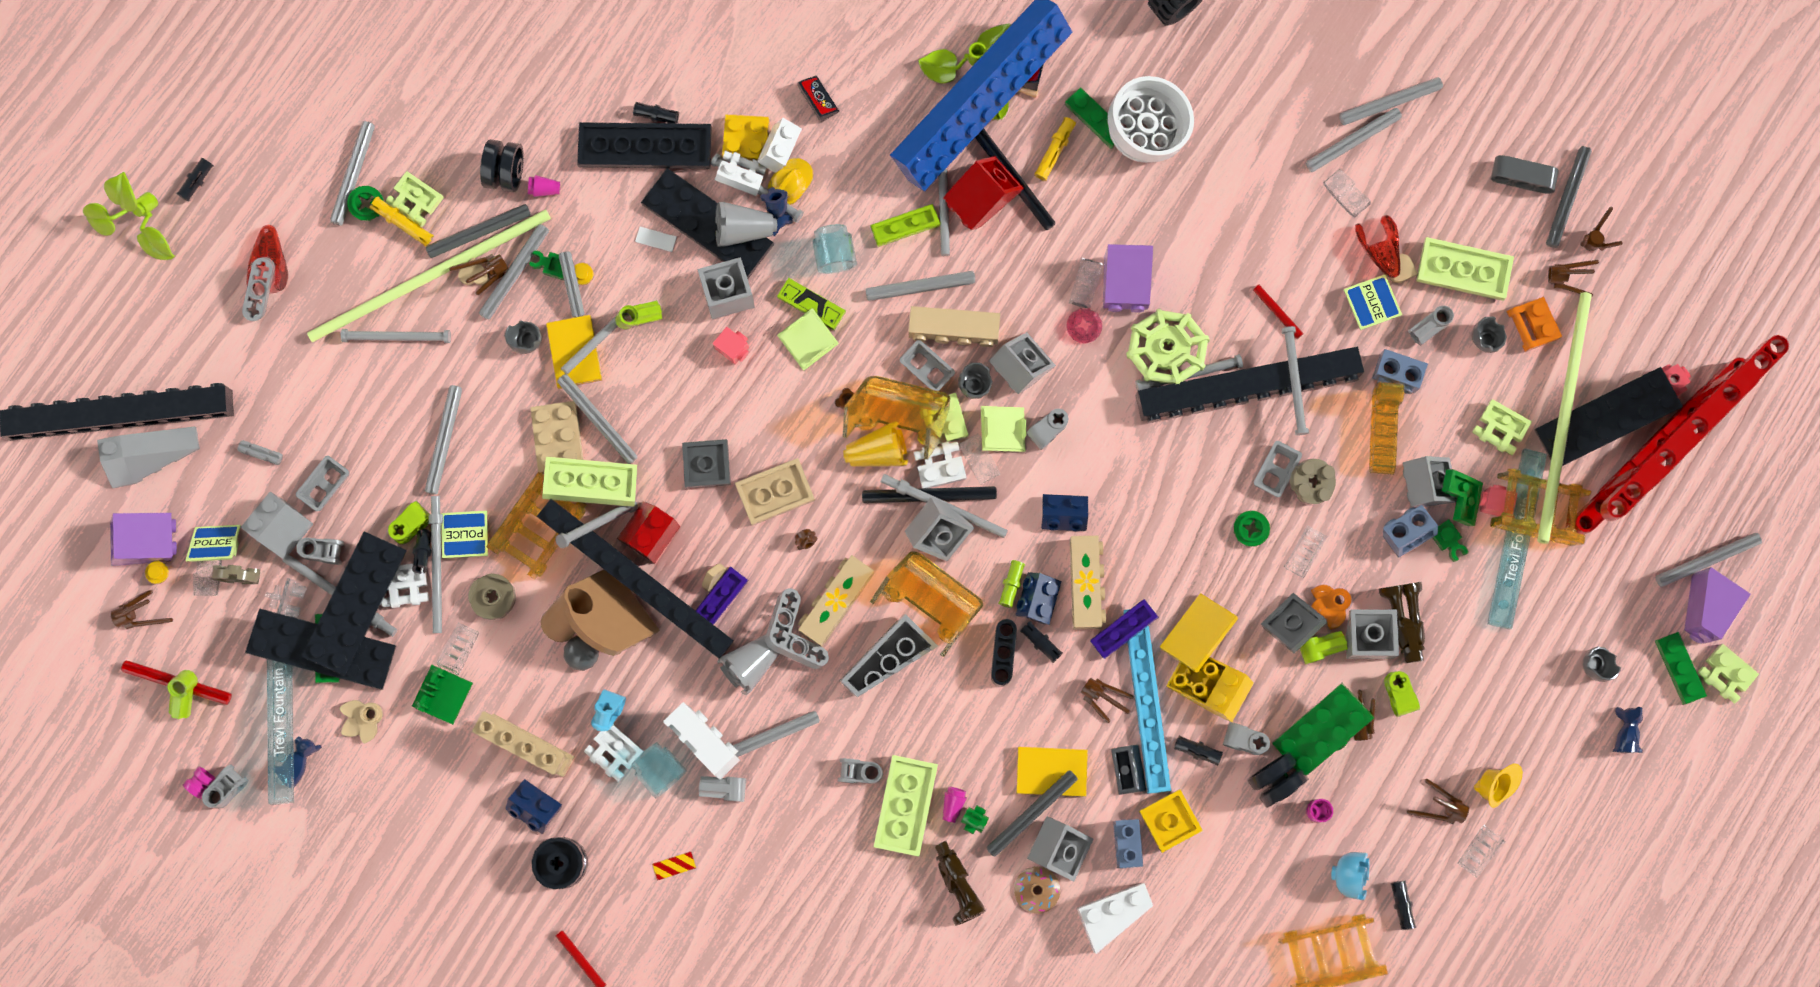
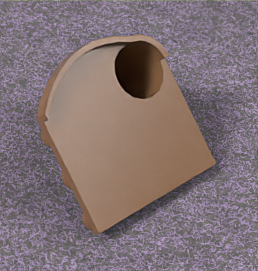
M604 569L573 585L570 584L542 615L540 621L544 634L555 642H566L576 633L592 648L611 656L621 654L624 650L636 646L639 642L651 638L660 631L631 590Z

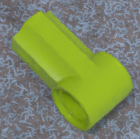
M658 301L634 306L626 305L616 314L615 322L621 329H630L633 326L662 320V310ZM622 313L631 315L632 322L625 321Z
M1342 631L1319 638H1310L1300 648L1306 665L1325 659V656L1345 651L1348 648L1345 636Z
M182 670L168 683L167 689L170 694L168 713L171 714L172 718H188L191 715L193 688L197 685L198 678L190 670Z

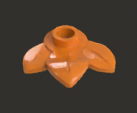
M1328 585L1316 586L1311 592L1317 600L1313 602L1311 607L1325 617L1330 630L1336 629L1346 619V609L1352 601L1351 595L1343 588L1333 589ZM1336 596H1343L1344 602L1342 604L1336 603Z

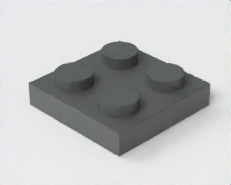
M727 439L682 443L686 489L731 485Z
M1292 593L1261 625L1292 653H1295L1327 621L1325 617L1295 593Z

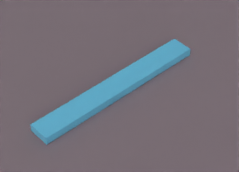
M1130 609L1123 610V615ZM1147 626L1130 639L1127 645L1147 794L1171 791L1150 630L1149 626Z

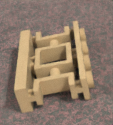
M485 711L481 713L472 730L473 733L553 775L558 774L564 777L575 757L513 723Z

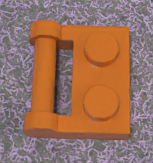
M1544 296L1506 311L1508 317L1512 318L1524 344L1522 347L1525 352L1562 337ZM1521 313L1525 314L1536 340L1532 341L1520 315Z

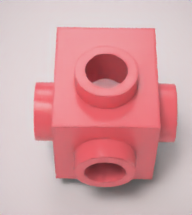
M1668 364L1662 368L1677 396L1688 390L1686 385L1691 383L1689 380L1691 375L1684 366L1680 367L1679 364H1676L1672 367Z

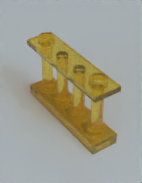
M1507 469L1506 472L1499 473L1497 478L1508 481L1504 512L1501 513V516L1491 518L1490 527L1538 538L1540 524L1535 523L1536 520H1534L1538 488L1546 490L1548 480L1521 474V470ZM1517 483L1529 486L1525 515L1521 520L1516 519L1515 515H1513ZM1559 483L1558 493L1570 496L1566 526L1562 530L1556 528L1554 524L1558 500L1557 494L1549 541L1569 546L1584 544L1585 535L1577 533L1575 519L1579 498L1590 496L1591 490L1583 489V485L1580 484L1566 485Z
M540 472L536 474L486 546L497 555L500 551H505L531 568L527 575L533 579H536L537 576L541 577L546 571V563L558 547L556 536L559 535L555 533L550 542L524 526L522 522L526 514L529 515L531 513L536 517L541 511L535 503L539 495L542 496L544 475ZM554 500L578 520L586 512L585 507L587 504L584 502L573 504L570 501ZM513 533H520L544 549L537 561L510 544L509 538Z
M1358 914L1351 916L1352 921L1302 933H1297V930L1284 932V937L1278 938V942L1281 944L1288 943L1297 976L1296 984H1292L1290 987H1337L1387 975L1386 965L1378 964V961L1374 959L1365 925L1373 923V917ZM1357 928L1366 962L1363 963V968L1355 969V966H1352L1343 933L1344 929ZM1334 932L1343 967L1341 968L1342 973L1334 975L1332 971H1329L1320 935ZM1311 938L1320 974H1318L1319 978L1310 980L1309 977H1306L1298 940Z

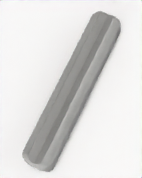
M571 252L559 253L572 316H583L585 313Z

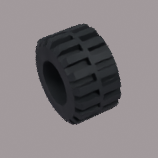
M1149 0L1148 6L1163 25L1168 26L1190 14L1202 0Z

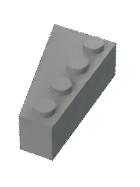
M903 614L839 681L855 697H859L923 655L937 648L938 645L906 614Z

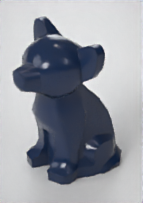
M772 187L768 189V194H762L760 198L765 202L767 212L777 219V231L773 232L772 235L776 236L782 227L793 223V218L789 214H784L787 210L788 193Z
M1616 707V715L1623 720L1624 725L1617 735L1615 748L1612 751L1619 753H1643V749L1639 746L1640 731L1638 725L1643 720L1642 707L1627 708L1625 710Z
M300 736L294 740L296 751L288 756L281 767L276 766L273 769L280 780L291 789L303 777L307 757L322 748L321 745H315L313 741L302 739Z

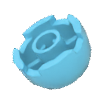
M1350 852L1344 854L1339 859L1337 866L1332 867L1331 879L1336 880V886L1344 896L1356 900H1365L1367 890H1363V886L1366 885L1367 880L1369 881L1368 853Z

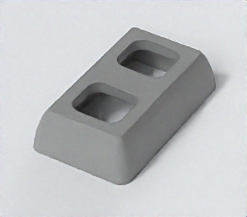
M917 340L900 358V362L934 393H937L955 374V371L921 340ZM918 353L928 360L921 369H917L911 364V360ZM934 368H938L944 374V377L937 384L932 383L927 378V375Z
M1275 441L1254 480V485L1275 497H1281L1290 480L1293 469L1298 465L1302 457V453L1280 441ZM1277 453L1289 458L1290 461L1285 469L1273 463ZM1266 473H1271L1279 478L1276 488H1271L1263 483Z
M327 455L299 488L296 496L315 511H321L350 473L345 467ZM331 468L341 474V477L335 484H331L324 478ZM316 486L321 487L327 493L321 502L315 501L310 496V493Z

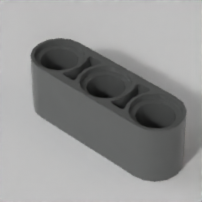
M1500 155L1495 157L1491 180L1504 185L1551 194L1555 191L1559 170L1553 166Z

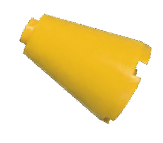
M896 421L891 422L847 444L846 449L843 450L845 462L850 463L851 466H906L908 459L903 460V454H907L905 439L902 430L896 429L899 423Z

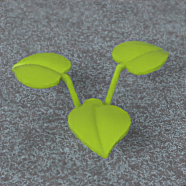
M1011 24L998 25L984 31L978 37L977 42L970 45L969 54H964V58L958 65L957 57L954 53L946 49H940L918 60L919 66L923 73L932 81L949 83L956 77L955 70H959L967 60L973 66ZM1009 101L994 116L993 120H1001L1006 116Z
M125 172L109 178L104 183V190L108 198L114 204L120 205L124 210L109 216L107 209L98 203H89L83 208V214L86 216L89 224L94 230L104 236H110L115 232V225L111 220H115L128 212H132L138 217L145 216L140 226L142 233L137 235L141 248L148 255L156 259L170 260L176 257L171 252L166 239L160 231L153 227L145 228L149 218L153 216L151 211L158 206L156 197L149 192H145L136 199Z

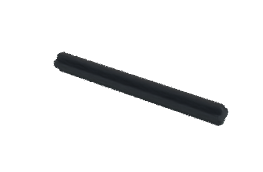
M983 128L975 139L988 156H995L1024 188L1018 195L1043 228L1049 230L1054 227V219Z
M995 486L919 489L943 501L997 498V488ZM896 489L864 490L862 492L863 503L922 502L906 493L902 495L896 492Z

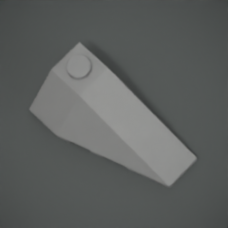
M195 426L119 435L97 440L100 462L112 488L137 484L148 475L157 473L168 464L177 462L200 449L197 427Z

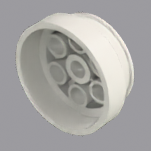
M1154 76L1135 78L1119 90L1110 104L1108 111L1109 132L1116 148L1126 157L1143 163L1164 161L1177 154L1189 140L1194 127L1192 106L1186 95L1170 81ZM1121 123L1125 124L1127 128H1124ZM1154 142L1159 143L1161 147H1158Z

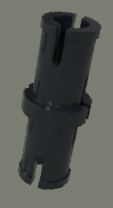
M636 102L633 116L652 119V122L656 123L658 121L678 123L679 111L661 108L660 105L656 104L652 106Z
M201 157L192 173L187 174V180L176 194L189 202L199 186L202 187L204 178L214 165Z
M422 529V535L421 530L417 531L416 545L413 547L414 561L412 571L417 574L427 572L428 558L431 556V531L427 529Z
M1031 621L1021 629L1020 632L1035 645L1034 648L1036 650L1039 649L1052 663L1056 662V659H1059L1063 654L1049 640L1050 637L1047 634L1041 633Z
M1180 735L1174 746L1175 750L1192 755L1193 759L1198 760L1199 758L1216 766L1219 765L1223 753L1222 751L1205 746L1201 741L1197 743Z
M1406 880L1391 883L1395 900L1394 909H1397L1401 930L1416 928L1412 913L1413 902L1410 901Z

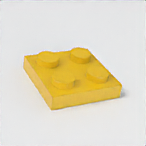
M725 114L722 158L725 151L733 154L734 152L739 153L740 157L751 161L753 159L758 161L769 135V117Z
M1181 789L1139 811L1161 853L1203 831Z

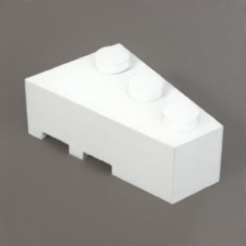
M683 702L663 722L721 780L740 761L735 755L738 750L729 741L725 744L720 739L723 736L722 733L714 725L710 728L705 723L708 719L700 710L694 712Z
M1139 883L1078 907L1077 911L1093 952L1097 954L1147 912L1153 904L1145 883Z

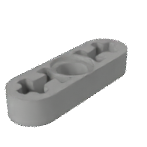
M268 257L258 258L252 264L242 309L244 317L249 321H257L265 315L275 271L274 262ZM263 262H265L266 267H269V270L264 271L262 277L267 278V281L260 278L255 279V276H261L262 270L258 268V265L263 264ZM255 283H261L264 286L265 291L263 295H256L253 292V285ZM250 298L256 300L262 299V302L259 301L256 304V310H258L259 313L252 316V312L249 311V308L254 306L255 300H250Z

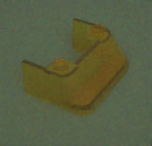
M880 376L867 377L844 406L843 438H847L855 427L867 431L874 428L878 422L887 425L896 421L899 423L896 427L918 433V441L925 446L924 459L928 460L941 440L951 398L946 393Z
M914 551L909 552L886 576L870 600V603L874 604L883 595L888 601L899 603L905 598L940 624L937 630L938 635L943 642L948 643L940 654L943 657L956 644L983 607L982 600L976 594L925 556Z

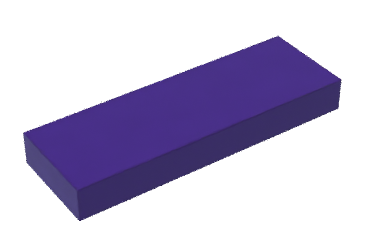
M730 566L695 611L714 625L749 580Z
M1143 599L1092 638L1090 642L1102 658L1106 659L1159 617L1149 603Z

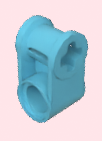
M604 689L595 704L594 709L596 713L591 721L592 727L598 731L610 730L624 708L626 697Z

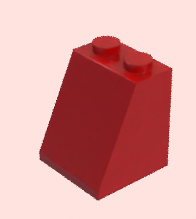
M994 156L975 161L946 193L943 199L947 202L948 208L956 212L961 218L962 224L974 230L981 228L1024 188Z
M643 501L617 539L655 564L680 528V525L673 517L657 506Z

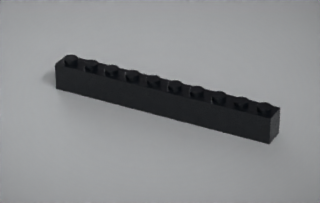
M1358 346L1297 358L1302 392L1314 390V386L1323 385L1324 388L1337 385L1336 382L1345 380V383H1352L1358 381V377L1364 373ZM1287 360L1183 381L1180 384L1173 383L1138 390L1135 396L1141 421L1147 420L1148 423L1160 421L1161 417L1165 416L1173 419L1183 416L1185 412L1191 411L1192 414L1204 412L1205 408L1222 409L1227 407L1229 403L1235 402L1236 405H1243L1248 403L1249 399L1257 398L1258 401H1263L1271 398V395L1274 394L1287 396L1292 394Z
M212 383L210 387L204 388L193 385L188 386L186 390L167 388L165 392L159 393L154 390L143 391L141 395L122 393L120 397L114 398L109 395L98 396L96 400L77 398L75 402L57 400L53 401V404L45 405L44 403H32L30 407L12 405L8 406V409L0 410V437L14 441L234 416L233 391L223 383Z
M550 499L536 516L558 534H566L584 525L553 499ZM594 531L570 542L718 659L722 657L734 640Z

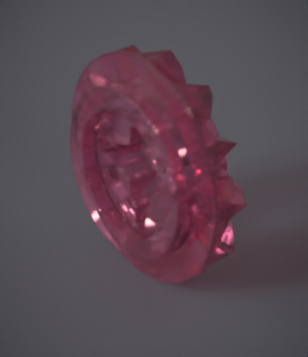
M1079 308L1072 312L1067 320L1068 334L1079 343L1093 342L1101 334L1102 320L1098 313L1090 308ZM1082 317L1086 323H1092L1088 326L1087 334L1083 327H1078L1082 322Z

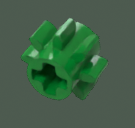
M976 805L975 809L968 807L961 820L966 825L964 830L973 835L975 831L982 833L989 820V817L984 815L986 810Z

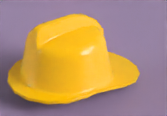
M801 158L789 159L782 169L774 173L769 181L768 189L774 187L775 189L786 191L788 193L787 203L789 205L794 204L813 180L811 165Z
M1513 763L1502 770L1488 769L1474 785V790L1479 792L1484 799L1488 800L1491 808H1496L1513 795L1520 786L1523 774L1522 767L1519 764Z

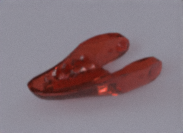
M1388 215L1381 217L1380 222L1383 225L1387 239L1372 245L1367 244L1363 226L1360 223L1355 224L1357 239L1368 257L1388 278L1398 277L1401 271L1399 235L1394 220Z
M264 225L258 234L249 259L246 284L248 286L253 262L258 258L268 257L275 265L274 287L277 291H282L288 280L287 264L276 228L273 225Z

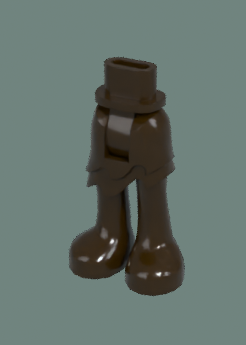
M1422 582L1379 588L1380 596L1389 600L1392 610H1397L1398 645L1403 649L1401 654L1404 653L1406 663L1424 661L1422 650H1425L1423 646L1425 643L1424 622L1420 618L1418 595L1422 591ZM1402 591L1406 597L1409 618H1406L1404 615Z
M947 841L936 845L935 849L938 853L936 860H940L938 863L939 871L948 891L954 893L959 903L960 910L953 917L954 925L958 926L986 912V909L967 882L966 877L969 874L963 867L954 849L950 850Z

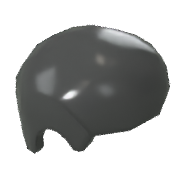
M1484 317L1475 325L1472 332V340L1485 353L1497 352L1506 342L1505 327L1498 324L1495 317Z
M521 320L514 326L509 325L504 335L508 346L519 354L533 352L542 341L540 329L532 322Z
M970 363L965 366L958 378L961 392L970 399H980L987 395L993 382L990 376V369L982 363Z
M577 635L568 640L564 646L563 656L571 668L585 671L592 668L596 663L599 651L589 646Z
M1597 646L1585 653L1583 669L1592 680L1599 682L1610 681L1617 678L1621 671V667L1616 664L1617 656L1606 648Z

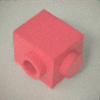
M727 326L712 343L715 350L735 365L738 361L742 362L749 354V345L746 342L748 340L747 337L739 331L733 332Z
M1490 486L1484 492H1481L1480 512L1508 518L1514 513L1518 493L1507 491L1505 486Z

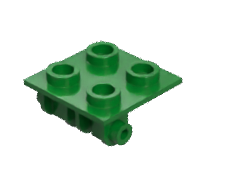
M431 664L412 707L454 725L473 683Z

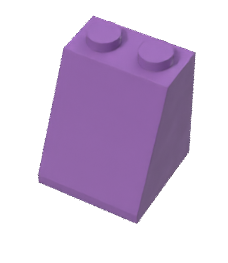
M1108 244L1104 255V309H1108L1111 312L1131 309V312L1134 313L1148 310L1151 295L1153 246Z
M113 513L110 520L111 566L171 561L172 555L177 554L176 541H172V533H176V519H172L171 513Z
M1712 567L1694 573L1691 578L1684 631L1689 633V637L1699 644L1721 640L1751 594Z

